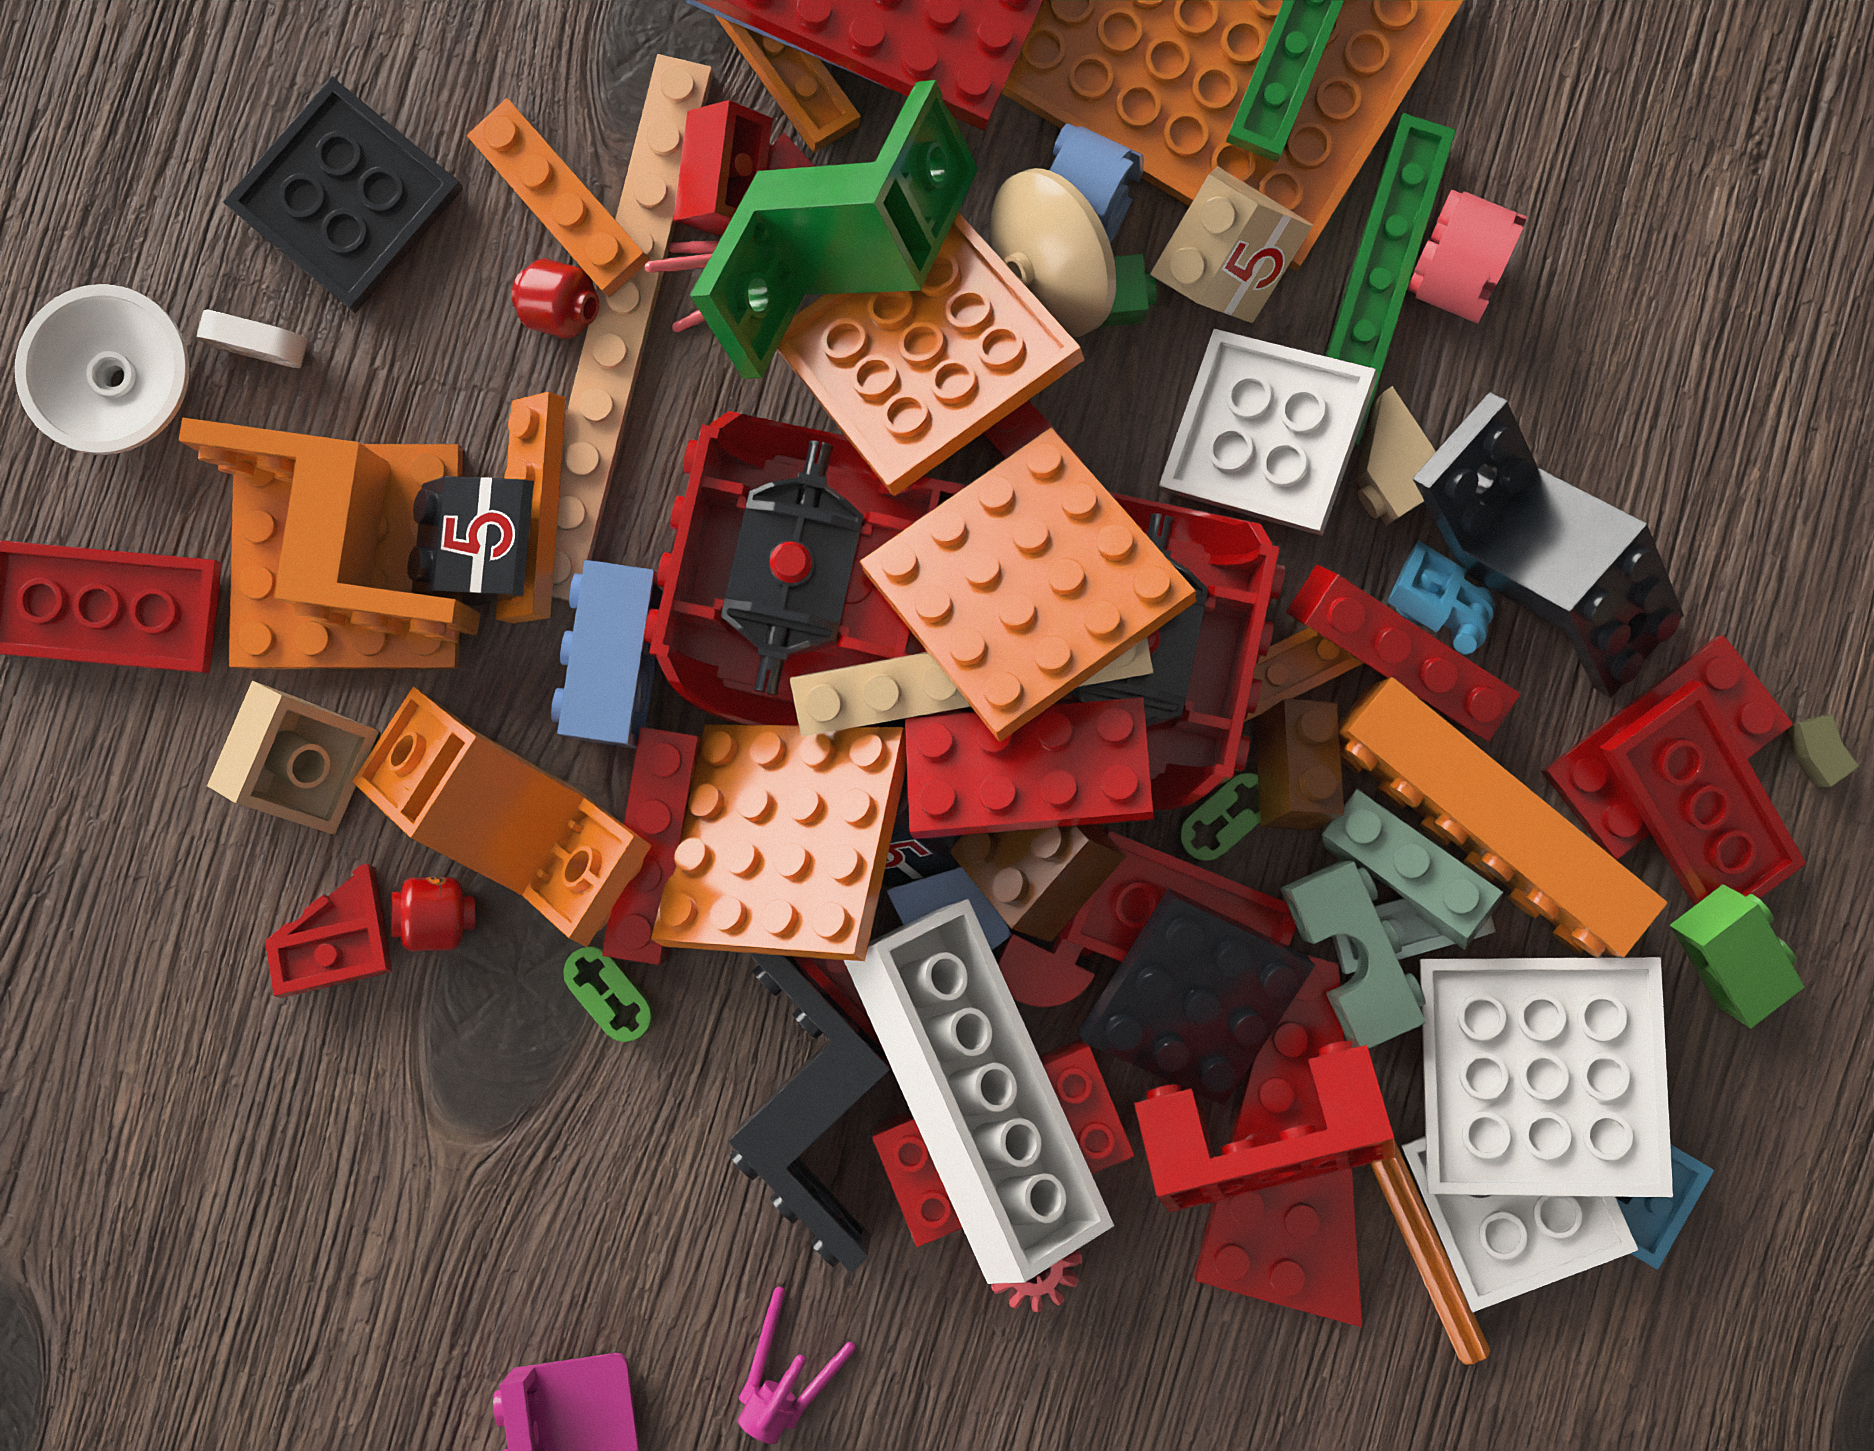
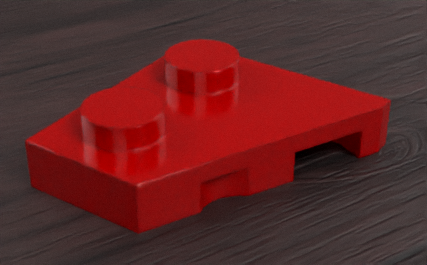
M368 863L359 865L351 872L354 876L328 896L321 895L305 908L298 920L286 923L265 940L273 995L275 997L285 998L392 972L374 866Z

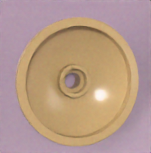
M1037 168L1028 169L1007 179L999 189L992 208L990 219V243L992 250L1072 338L1083 336L1097 329L1110 314L1116 293V269L1113 252L1098 215L1089 201L1072 183L1052 171Z

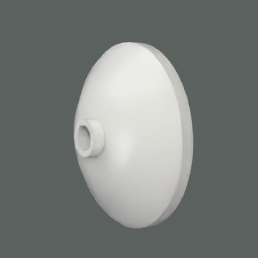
M96 284L75 288L47 303L37 312L26 327L20 339L15 359L17 392L22 406L33 423L54 441L73 450L96 455L117 454L129 451L156 437L168 426L180 409L189 380V358L186 344L172 318L159 305L141 293L109 284ZM119 370H123V382L119 386L112 387V375Z

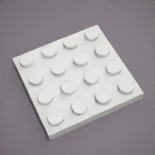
M1661 957L1419 960L1420 988L1426 1004L1421 1006V1012L1426 1021L1425 1024H1422L1428 1194L1673 1197Z

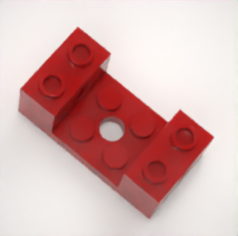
M1081 1038L1040 1055L1039 1058L1091 1174L1134 1157L1135 1155L1090 1046L1084 1043ZM911 1110L875 1124L872 1139L916 1247L962 1229L963 1227Z
M1352 1041L1336 1042L1318 1050L1319 1057L1308 1059L1327 1130L1316 1132L1314 1125L1297 1126L1280 1132L1281 1141L1257 1147L1255 1139H1247L1227 1144L1221 1147L1222 1156L1215 1157L1204 1111L1192 1089L1182 1091L1180 1085L1173 1084L1148 1091L1146 1093L1148 1100L1136 1102L1134 1105L1158 1199L1171 1213L1396 1158L1394 1135L1368 1046L1363 1045L1354 1048Z

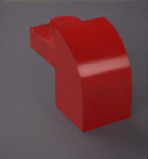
M1010 932L1011 936L1007 938L996 960L1012 998L1036 1007H1052L1071 1001L1080 995L1095 977L1093 972L1075 964L1080 954L1089 958L1093 950L1066 941L1059 936L1052 950L1049 951Z

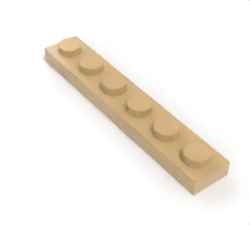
M1147 637L1079 686L1153 673ZM928 652L790 678L801 737L970 706Z

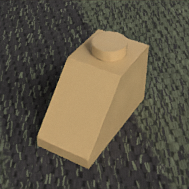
M1393 386L1384 391L1371 404L1356 481L1361 487L1358 490V497L1362 505L1373 518L1377 519L1380 517L1386 526L1424 502L1412 478L1436 452Z

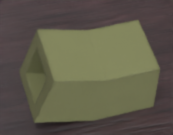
M1833 714L1797 722L1786 729L1796 761L1816 788L1832 787L1860 767L1842 743Z

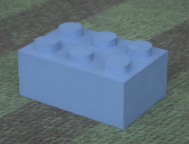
M584 560L582 574H574L569 594L570 608L577 609L573 631H565L560 652L561 665L568 666L564 689H556L551 709L552 722L559 723L557 734L580 741L637 749L640 727L647 728L657 659L649 653L651 644L644 642V630L651 608L659 610L664 587L657 586L658 573L655 570Z

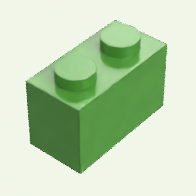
M1723 884L1669 926L1716 1006L1751 1029L1805 988L1793 967L1797 963L1795 954L1783 940L1775 935L1770 926L1774 921V917L1768 907L1755 895L1749 894L1745 897Z

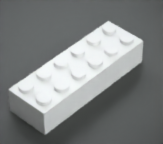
M969 899L933 910L870 941L865 962L844 960L988 1284L1027 1282L1114 1226Z

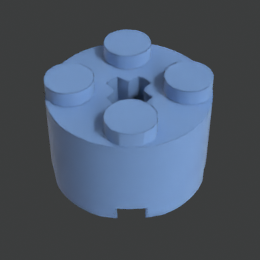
M1067 123L1056 140L1053 149V155L1056 156V159L1050 171L1067 179L1084 195L1098 215L1111 244L1133 201V198L1128 197V181L1133 179L1140 182L1145 157L1143 154L1083 126L1077 128Z

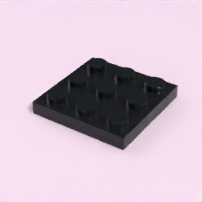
M331 76L222 202L356 314L464 188L456 178Z
M1168 888L1078 1033L1083 1042L1225 1105L1314 969L1315 964L1307 955Z

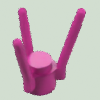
M780 1286L775 1288L749 1378L738 1397L745 1404L738 1418L740 1427L752 1437L768 1444L778 1443L786 1427L794 1429L803 1411L841 1369L856 1349L853 1342L846 1343L795 1402V1396L791 1389L806 1364V1358L803 1355H798L794 1359L780 1384L767 1380L761 1387L760 1382L785 1295L784 1288Z

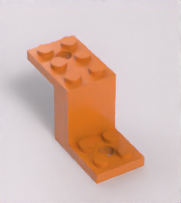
M182 417L179 441L198 451V460L217 464L219 471L239 476L253 477L254 469L258 468L274 472V478L292 483L274 594L275 599L293 605L292 615L310 618V622L345 627L346 617H350L351 623L367 626V630L402 635L403 625L410 626V632L424 634V638L458 643L460 633L477 635L481 613L455 599L370 588L389 463L360 442Z
M414 686L352 780L410 838L522 895L569 939L585 947H588L597 931L602 929L608 922L612 907L628 882L639 873L644 857L651 847L649 843L580 790L476 732L434 698Z

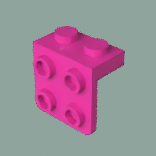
M621 1353L515 1367L500 1384V1390L494 1393L493 1408L495 1421L498 1427L505 1426L508 1449H503V1451H640L629 1363L626 1356Z

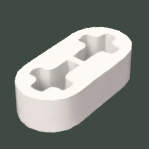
M211 310L203 311L196 335L197 340L210 346L293 368H301L308 344V339L294 332Z

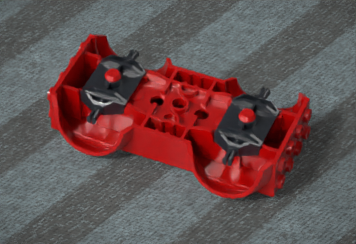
M728 411L713 421L710 426L702 424L698 441L689 440L684 456L683 473L690 475L685 497L676 496L671 512L670 529L677 531L672 553H663L658 568L657 586L664 587L659 610L651 608L644 630V642L651 644L649 653L659 661L668 682L678 694L695 707L737 725L799 726L790 678L927 652L864 573L860 561L968 485L922 476L899 494L893 496L844 435ZM1109 492L1195 589L1197 602L1147 637L1153 673L1079 686L1053 705L1144 697L1153 810H1170L1198 801L1215 786L1232 779L1236 770L1243 771L1245 767L1250 737L1243 736L1241 733L1244 719L1247 718L1248 713L1254 714L1258 705L1262 680L1253 678V674L1260 656L1266 657L1270 647L1273 622L1265 621V616L1272 599L1278 600L1285 575V566L1276 564L1280 547L1272 546V542L1261 524ZM969 706L914 717L970 713L975 711Z

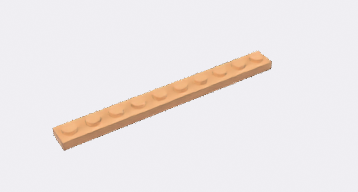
M657 54L615 219L651 259L649 261L666 260L668 257L669 244L672 241L676 221H673L687 111L706 106L713 78L711 66ZM645 265L610 297L599 287L597 290L599 311L596 319L588 326L564 420L552 598L569 602L570 587L574 574H582L584 560L591 561L664 273H648L645 270Z

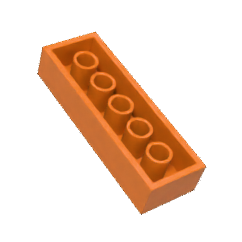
M1390 677L1367 686L1339 720L1340 759L1345 766L1356 773H1360L1364 768L1381 782L1376 787V790L1385 799L1400 809H1404L1406 805H1409L1424 818L1420 826L1430 836L1446 846L1451 841L1468 854L1464 860L1468 867L1489 882H1492L1495 877L1512 890L1508 898L1514 905L1533 918H1537L1539 914L1544 916L1557 927L1552 933L1553 936L1576 954L1581 955L1585 950L1598 958L1601 954L1625 957L1668 902L1395 678Z

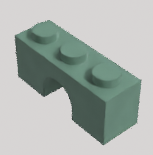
M1358 789L1345 804L1344 815L1334 819L1322 834L1325 850L1339 860L1353 861L1357 869L1364 867L1372 879L1381 881L1400 894L1416 909L1418 917L1464 950L1500 904L1503 894L1501 890Z
M1341 860L1279 888L1303 941L1315 944L1333 935L1343 934L1352 941L1357 950L1358 966L1353 977L1344 985L1326 992L1346 1039L1353 1042L1354 1048L1367 1045L1369 1049L1426 1023L1419 1008L1426 1004L1424 994L1415 977L1411 973L1405 975L1396 957V954L1402 951L1399 938L1388 920L1381 922L1372 903L1373 900L1378 898V893L1372 878L1364 867L1357 869L1353 861Z

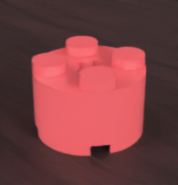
M1451 190L1431 238L1428 240L1417 263L1407 291L1416 294L1415 298L1478 324L1489 303L1488 299L1491 292H1493L1515 248L1527 216L1463 191V193Z

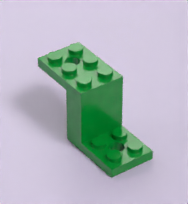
M936 80L915 83L875 162L764 170L756 173L690 294L693 302L743 379L763 377L804 295L918 291L922 289L978 171V167L953 115L942 100L943 94Z

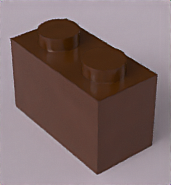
M1283 699L1255 718L1261 827L1313 831L1344 815L1337 703Z

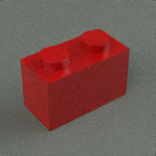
M731 100L687 111L673 221L715 236L724 234L756 173L767 169L773 118Z

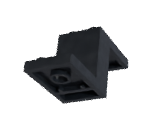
M1489 392L1412 478L1457 563L1467 570L1465 574L1566 631L1593 688L1612 698L1623 684L1631 682L1640 672L1643 661L1657 645L1668 640L1677 630L1680 619L1684 614L1647 523L1539 469L1507 400Z
M752 953L750 956L759 964L752 970L758 980L773 995L777 996L783 990L795 1002L798 1008L792 1014L812 1037L817 1039L824 1033L829 1040L737 1127L728 1140V1143L735 1149L730 1154V1157L748 1178L755 1180L760 1176L775 1193L770 1199L788 1221L794 1224L800 1219L813 1232L815 1237L811 1240V1244L828 1264L835 1267L841 1262L851 1273L868 1257L871 1234L806 1166L799 1156L888 1072L891 1065L885 1052L792 956Z

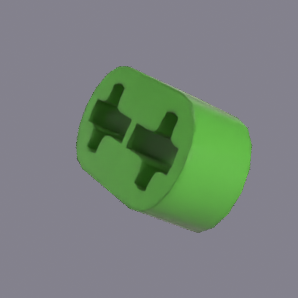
M1245 773L1232 777V779L1221 785L1184 818L1179 825L1177 836L1178 843L1186 855L1199 861L1215 860L1226 853L1261 822L1259 794L1254 799L1259 807L1255 812L1246 808L1237 812L1233 817L1226 812L1239 798L1234 791L1237 785L1244 789L1255 786L1259 791L1258 775ZM1220 817L1225 824L1212 836L1217 843L1212 850L1206 845L1197 848L1193 847L1191 841L1196 836L1192 828L1193 824L1198 822L1202 826H1206Z
M599 946L583 947L573 952L565 963L563 970L564 980L570 991L603 1031L612 1039L621 1042L634 1041L646 1034L652 1026L655 1017L654 1006L649 997L616 958L602 956L603 947ZM583 957L589 962L598 959L603 962L605 967L601 969L599 975L610 988L605 993L594 981L586 984L580 982L578 976L583 972V967L579 962ZM613 994L625 1006L631 1005L634 1002L639 1005L641 1011L635 1017L639 1023V1027L636 1030L629 1024L621 1028L615 1024L614 1019L619 1015V1011L609 999Z

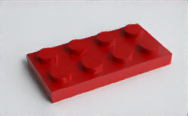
M0 540V655L210 674L222 563L212 559Z
M1724 635L1714 637L1541 770L1598 846L1616 860L1651 833L1600 748L1602 744L1691 679L1705 684L1747 759L1793 725L1792 721Z
M1691 679L1600 746L1694 906L1723 884L1745 897L1753 894L1760 899L1807 864L1704 683Z
M1144 697L1051 705L1001 742L997 740L976 712L905 718L909 829L913 839L1154 819Z
M1103 829L1126 857L1058 935L1066 941L1122 962L1168 888L1287 946L1290 945L1296 924L1286 902Z

